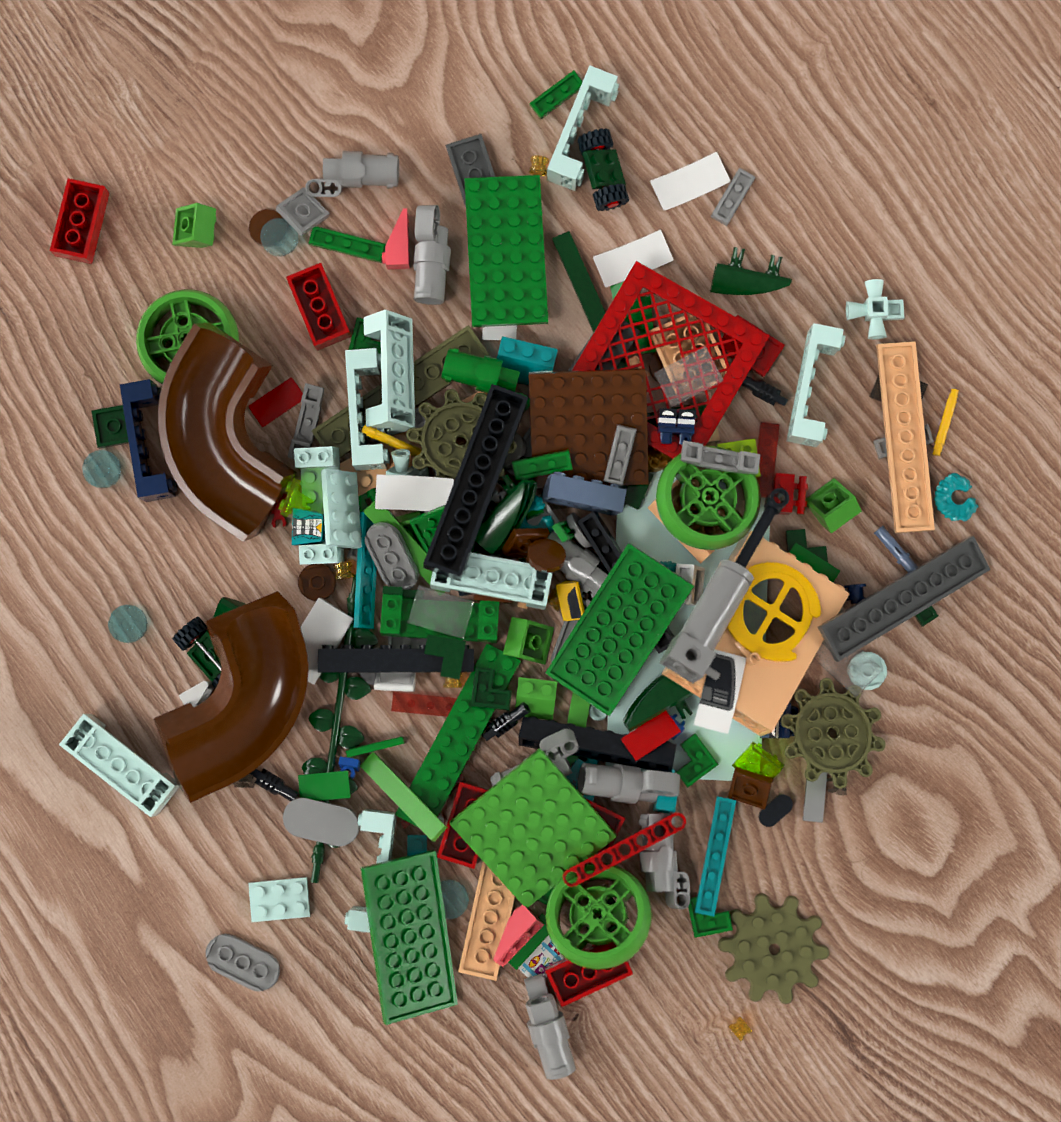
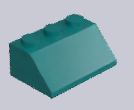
M502 336L497 358L503 360L502 367L520 371L517 383L529 385V372L554 371L558 349Z

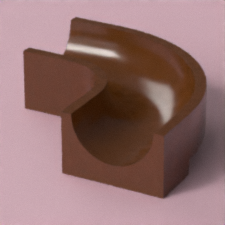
M210 322L194 323L174 356L162 384L158 407V430L161 447L170 472L186 497L203 514L244 542L259 535L297 473L268 452H261L251 442L245 428L244 417L247 403L250 398H254L273 365Z
M279 591L205 621L215 653L221 662V676L216 689L203 703L196 707L188 703L153 718L175 781L190 803L231 785L259 767L281 745L301 711L308 684V655L295 608Z

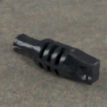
M746 376L741 385L752 391V394L773 406L775 402L785 406L788 399L780 395L781 390L762 380L756 381Z
M523 702L514 710L504 712L488 724L489 729L482 736L486 741L495 735L497 738L501 737L515 727L518 720L531 712L530 708Z
M264 768L262 771L255 769L249 773V775L256 778L255 784L273 795L279 794L289 801L295 800L299 795V792L285 785L283 779Z

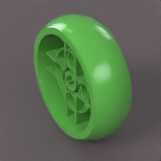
M182 289L159 297L146 309L138 324L136 347L143 367L153 379L163 384L167 373L158 365L155 358L165 357L171 363L193 324L209 323L205 317L192 313L191 305L203 306L214 312L221 322L214 323L213 325L239 342L236 321L230 310L219 299L203 291ZM172 311V317L165 322L160 335L152 337L155 327L161 318ZM184 318H187L188 323L184 326H180V321ZM172 340V347L165 348L166 342Z
M705 446V447H711V448H716V449L727 450V449H725V448H721V447H717V446ZM681 453L678 454L664 468L656 491L658 513L666 529L685 545L702 550L722 549L740 541L753 527L760 510L761 493L755 474L726 471L722 473L714 469L699 470L695 465L680 461ZM675 478L682 484L680 490V505L682 509L678 513H676L671 498V489ZM696 479L699 482V487H694L691 480ZM719 481L726 484L727 488L725 490L719 487ZM740 483L745 498L742 518L735 511L737 505L735 486ZM708 494L712 496L709 501L706 500ZM690 506H695L698 509V514H693L690 511ZM718 508L725 511V517L718 514ZM692 523L709 527L718 525L724 534L705 535L692 530L689 526Z
M593 863L584 865V871L587 874H591L595 869ZM617 865L574 887L566 885L561 878L553 888L546 906V927L553 945L567 960L588 969H608L628 961L643 946L651 926L652 911L647 892L635 876ZM569 872L566 875L567 882L574 883L577 880L575 872ZM593 880L614 881L609 888L593 886L584 889L581 886ZM633 896L637 905V921L631 933L625 927L628 919L625 903ZM610 898L617 899L613 905L607 904V901ZM567 899L572 904L569 912L571 928L564 935L560 925V914L563 904ZM588 899L589 903L586 906H581V900ZM596 913H599V915H600V913H601L602 918H600V919H599L598 917L596 918V917H595V914H596ZM611 925L618 926L617 930L612 933L608 932V928ZM582 927H590L587 933H580ZM613 942L617 946L614 949L600 953L582 951L588 943L605 945Z

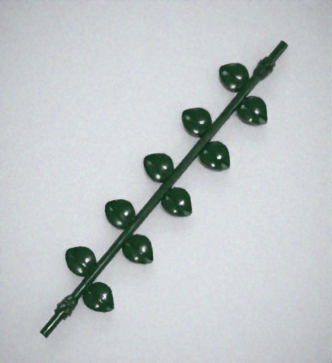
M353 575L351 593H349L347 598L348 615L354 618L356 575ZM354 620L345 633L344 645H351L352 643L355 649H361V645L374 646L378 643L377 637L368 629L357 628L353 631ZM347 673L320 674V679L326 683H332L339 679L334 713L328 709H318L312 712L308 718L311 725L317 731L325 732L332 728L328 761L326 762L321 758L307 760L302 765L304 774L334 772L338 742L343 748L352 749L365 740L362 732L353 726H343L340 728L344 694L352 700H359L371 692L370 685L362 678L350 677L347 679ZM349 777V787L351 795L358 790V786L355 783V781ZM322 800V802L330 803V800ZM317 841L311 855L313 863L311 883H319L320 868L325 859L324 843ZM327 844L328 846H330V847H332V848H338V847H340V846H333V845Z

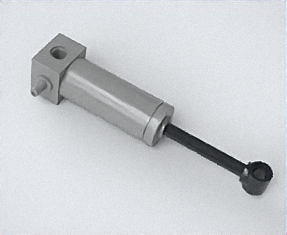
M776 488L767 495L764 504L765 510L735 562L730 560L720 561L682 630L671 640L659 661L660 664L691 683L700 680L705 674L715 680L720 676L719 672L709 667L717 654L714 652V649L753 582V575L746 569L748 562L774 516L780 514L782 508L789 502V494L785 489ZM774 496L779 498L780 504L775 502Z

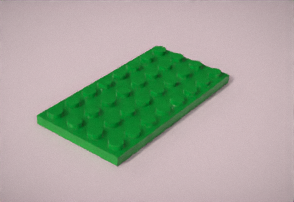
M540 175L464 178L472 327L548 324Z
M628 543L545 674L606 715L611 716L695 586Z
M426 851L361 867L383 1024H393L458 1005L436 851Z

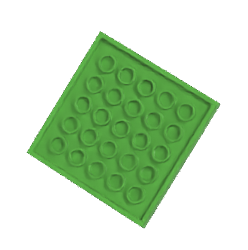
M541 748L450 821V825L526 908L555 887L565 870L595 855L617 837L612 828Z

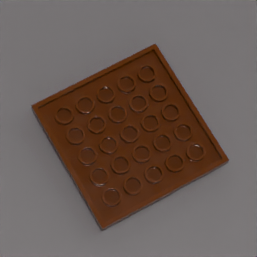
M646 368L529 373L532 457L569 450L573 470L563 471L562 473L566 474L565 477L573 478V476L584 477V481L599 480L603 482V485L610 486L613 483L605 482L604 476L617 424L637 429L623 485L649 484ZM550 474L533 477V480L537 483V488H544L547 477Z

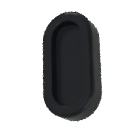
M784 794L776 796L766 805L765 810H760L758 814L759 822L766 827L774 826L792 810V799Z

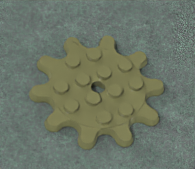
M449 389L444 394L445 404L442 407L435 408L427 402L420 404L418 410L425 418V424L421 428H410L406 432V437L409 441L419 443L422 447L421 453L412 460L413 467L418 470L432 467L436 470V477L456 479L487 395L477 393L471 402L465 403L460 400L456 390ZM463 437L467 443L465 446L456 444V439ZM513 441L509 453H513L516 450L515 441ZM504 468L502 469L499 479L504 476Z
M823 678L819 683L820 691L817 696L809 695L804 689L796 690L794 699L799 705L798 714H785L781 717V725L786 729H790L795 737L794 742L787 745L784 752L790 759L803 757L806 760L805 778L808 781L814 782L821 773L827 772L832 777L833 785L838 789H842L847 785V774L850 770H856L863 777L871 776L873 768L867 761V754L870 751L880 752L885 749L886 743L884 739L875 736L871 730L873 723L880 720L881 712L877 708L865 710L859 705V698L861 696L859 686L852 685L847 689L846 693L839 694L834 689L833 681L829 678ZM830 728L836 731L834 739L827 734Z
M759 893L755 896V911L752 914H744L738 909L730 912L731 922L736 926V933L733 937H724L718 941L719 950L731 953L734 956V964L726 970L725 976L730 982H735L741 978L747 979L750 982L748 995L753 1002H759L766 991L773 990L778 994L781 1003L789 1004L793 1000L792 988L795 984L803 983L808 988H815L819 983L818 977L811 970V965L815 960L827 959L830 954L828 947L816 944L813 940V934L821 928L822 920L816 915L810 916L807 919L800 918L797 914L799 901L795 896L786 897L783 905L776 908L770 904L766 894ZM771 944H778L780 947L779 952L775 955L769 952Z

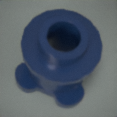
M866 584L844 585L845 588H848V593H850L847 601L851 600V604H857L866 598L864 597L863 590Z

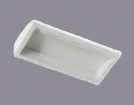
M322 598L317 599L300 627L308 655V682L315 684L321 674L318 673V649H322V645H334V649H336L354 618Z

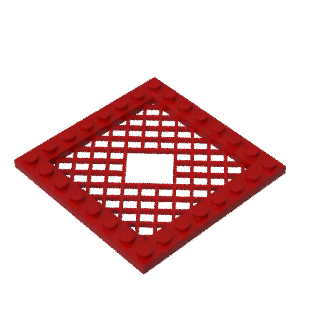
M636 261L572 371L596 370L598 365L600 370H603L602 363L612 361L614 370H617L615 359L625 357L628 367L621 369H633L641 366L644 369L645 366L641 352L678 343L687 379L650 388L646 374L647 393H649L651 400L650 403H647V406L652 405L654 416L647 417V420L656 419L658 426V414L655 404L665 402L667 409H670L668 401L678 398L680 409L688 410L695 408L697 410L695 422H698L694 427L695 431L691 436V442L706 446L770 336ZM643 288L648 291L645 293H641ZM651 295L653 304L643 307L640 297ZM654 295L662 298L665 301L656 303ZM638 298L640 308L631 310ZM667 304L670 314L659 316L657 306ZM670 304L681 309V311L672 313ZM654 307L656 317L646 320L644 310ZM641 311L643 321L633 323L631 313ZM684 313L686 323L676 326L673 316ZM687 313L699 320L689 322ZM628 315L630 324L621 327ZM671 317L673 327L663 329L660 319ZM658 321L660 330L650 333L647 323ZM700 323L703 332L692 335L690 325ZM704 323L715 329L705 331ZM644 324L647 334L636 336L634 327ZM687 326L690 336L679 339L677 329ZM631 328L634 337L623 340L621 330ZM674 330L677 340L666 342L664 332ZM617 332H619L621 341L611 343ZM717 332L719 342L709 345L707 335ZM720 332L732 339L722 341ZM661 333L663 343L653 346L651 336ZM704 336L706 346L696 348L693 338ZM648 337L650 347L640 349L638 339ZM691 339L693 349L683 352L680 342ZM635 340L637 350L627 353L624 343ZM734 341L736 352L726 354L723 344ZM737 341L743 344L740 350L738 348ZM622 344L624 354L613 356L611 347ZM721 345L723 355L712 357L710 348ZM609 348L611 357L601 360ZM707 349L710 359L699 361L697 351ZM694 352L697 362L686 365L684 355ZM638 353L641 363L630 366L628 356ZM736 355L729 367L727 357ZM724 358L726 368L716 371L714 361ZM711 362L713 372L703 374L700 364ZM698 365L700 375L690 378L687 368ZM727 371L719 383L717 374ZM714 375L717 385L706 387L704 377ZM701 378L704 388L693 391L691 381ZM688 382L690 392L680 394L678 384ZM675 385L677 395L667 398L664 388ZM717 388L710 399L707 390ZM662 389L664 399L654 401L651 391ZM705 391L707 401L697 404L694 394ZM692 395L694 405L683 407L681 397ZM707 405L700 416L698 407ZM647 422L649 446L671 459L682 452V445H679V437L677 435L672 436V444H661L657 427Z

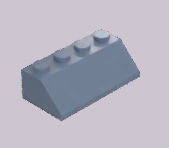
M554 472V474H550L547 477L541 494L544 502L615 516L623 512L626 489H621V485L618 484L607 486L603 485V482L599 480L588 482L584 481V477L573 476V478L565 477V473Z

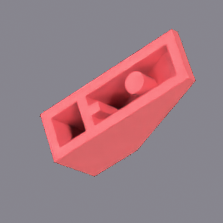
M403 208L385 246V252H382V262L386 264L387 270L410 269L407 208Z
M521 905L514 910L508 919L493 958L495 963L502 967L544 926L530 908Z

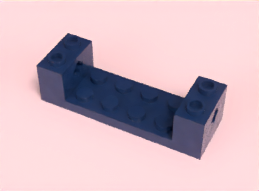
M150 379L120 384L137 497L145 502L176 497L175 492L178 491V486L172 477L166 473L152 475L151 466H148L147 462L149 450L144 444L146 432L144 428L142 429L141 421L144 419L143 413L139 408L159 405L161 387L158 388L157 384Z

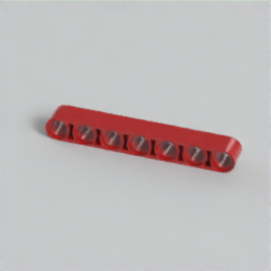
M672 813L564 871L562 876L563 882L570 887L577 886L677 833L686 826L685 816L681 813ZM674 816L681 818L682 822L679 827L672 825V818ZM657 825H661L664 828V834L660 837L654 833ZM641 834L647 838L644 846L638 845L636 841L637 837ZM627 844L629 846V853L627 855L620 854V845ZM605 853H609L612 856L611 863L607 865L603 864L601 860L602 855ZM588 862L593 863L595 867L591 874H587L584 871V865ZM569 872H575L577 875V880L574 883H569L566 880V875Z

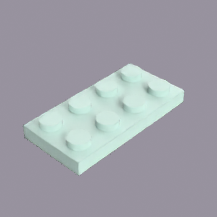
M323 469L321 470L326 546L361 548L357 473Z

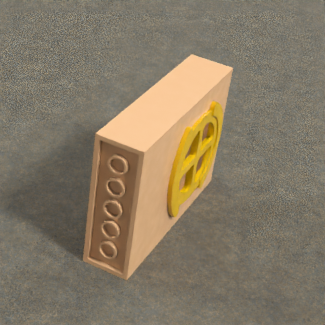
M752 530L738 541L728 560L736 561ZM764 536L746 566V569L754 577L753 582L715 647V650L746 658L735 646L739 642L750 653H758L761 657L760 660H757L752 656L751 659L755 665L745 663L739 695L732 718L759 736L773 732L824 639L818 626L837 616L850 594L845 591L842 585L829 581L826 575L815 572L809 564L801 563L796 559L795 555L784 552L778 544L764 539ZM773 578L782 580L784 585L773 604H768L752 593V588L763 580ZM790 588H794L799 593L802 601L803 614L800 622H796L779 609ZM746 600H750L767 612L756 634L750 633L744 622L743 606ZM774 617L794 629V634L780 643L768 644L762 639ZM667 667L664 668L662 672L664 676L701 698L706 674L700 680L691 683Z

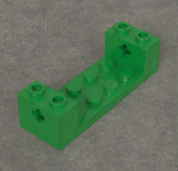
M383 594L380 634L381 636L427 639V635H434L469 642L497 643L499 602L480 601V603L407 599L403 598L402 595Z

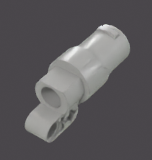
M343 151L342 158H323V179L315 178L309 180L305 186L306 192L314 197H336L342 193L343 187L362 188L363 185L387 186V188L392 189L397 187L399 183V156L393 153L369 155L363 154L362 151ZM312 182L318 183L320 187L317 193L310 189ZM323 182H325V186H332L333 183H335V186L338 187V190H336L335 193H333V190L326 189L325 193H323Z
M419 205L416 209L415 238L419 243L415 245L413 266L414 271H416L414 301L428 305L444 303L446 271H449L451 248L447 246L449 230L446 227L440 226V209L438 205Z
M553 531L547 539L557 541L566 551L565 563L559 570L566 574L565 578L568 580L579 582V587L582 589L580 592L583 604L588 607L609 573L599 566L601 560L596 554L587 548L584 550L572 540L562 543L558 535ZM591 591L592 598L585 599L584 592Z
M563 729L542 739L539 746L565 776L571 774L572 771L567 756L574 754L578 750V743L574 732L570 729ZM518 765L501 773L498 771L493 776H491L492 786L498 783L502 778H504L507 774L514 770Z
M583 763L578 775V791L581 794L607 797L615 802L636 804L637 801L655 802L658 795L679 796L680 775L676 773L653 770L642 772L640 767L614 764L612 767Z
M672 813L641 814L639 825H642V829ZM674 817L672 818V825L675 824ZM661 825L655 827V835L660 837L664 834V828ZM642 834V846H644L647 838ZM673 835L640 852L641 872H645L646 891H665L668 907L672 909H686L690 904L689 876L685 872L678 871L677 851H674Z
M543 973L525 978L524 981L530 999L525 1004L530 1019L527 1026L535 1049H538L545 1076L550 1080L566 1077L575 1071L576 1066L568 1042L570 1035L564 1015L561 1011H558L554 996L549 994Z

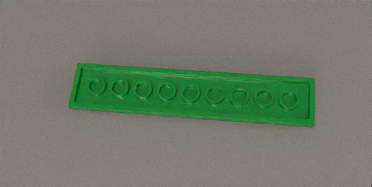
M486 644L474 666V672H471L409 787L437 817L441 814L496 710L470 706L475 668L495 669L493 689L507 690L521 663V660L504 655L503 651L489 644ZM400 807L397 809L396 816L418 827Z

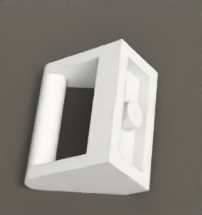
M676 564V574L695 586L684 602L685 605L695 606L702 595L705 568L690 564Z
M377 673L374 690L415 692L416 673Z
M202 681L180 694L179 697L184 705L191 703L193 707H196L211 695L215 687L212 685V682Z

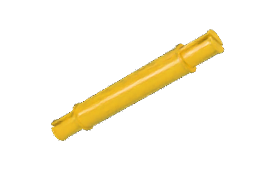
M951 389L934 442L932 454L935 456H940L945 445L944 443L957 403L959 392L957 389Z
M366 425L362 428V433H365L372 439H376L396 449H407L410 451L411 456L415 457L422 451L416 446Z

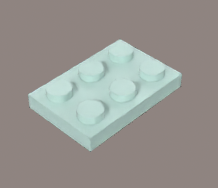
M308 877L248 883L252 922L311 916Z

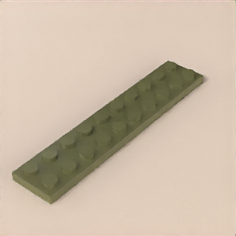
M469 325L414 361L415 408L451 384L441 378L449 348H459L461 352L483 358L485 355L490 356ZM382 383L362 396L363 408H360V412L364 416L365 425L366 409L382 404ZM349 406L312 430V433L322 447L333 446L339 448V459L351 451ZM363 433V435H365L366 441L371 438L367 436L365 433Z

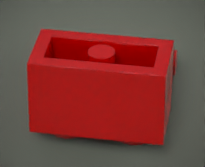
M775 473L773 475L772 491L776 488H782L789 494V502L782 508L781 515H790L793 507H797L798 515L805 514V507H807L805 498L806 490H808V484H806L807 476H799V483H794L795 474ZM794 490H798V500H793ZM774 496L775 502L780 504L779 498Z

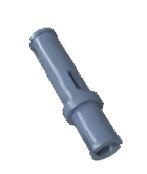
M881 526L874 532L898 560L897 563L901 564L908 573L918 567L909 557L910 554L902 549L884 526Z

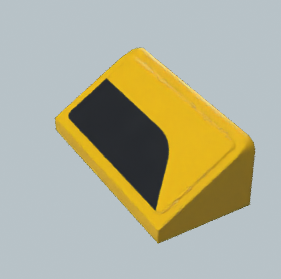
M564 581L557 584L556 590L563 620H579L585 611L579 582Z

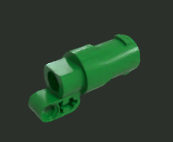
M459 348L448 349L441 378L446 382L451 383V381L473 386L476 387L477 391L484 393L489 392L491 384L515 392L520 371L502 367V359L487 355L483 358L461 352ZM528 397L527 406H526L524 412H526V411L529 409V407H530V398H529V397Z

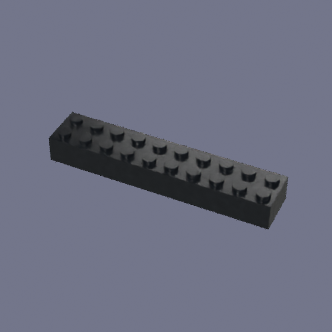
M491 384L425 557L423 568L461 581L527 406V396Z

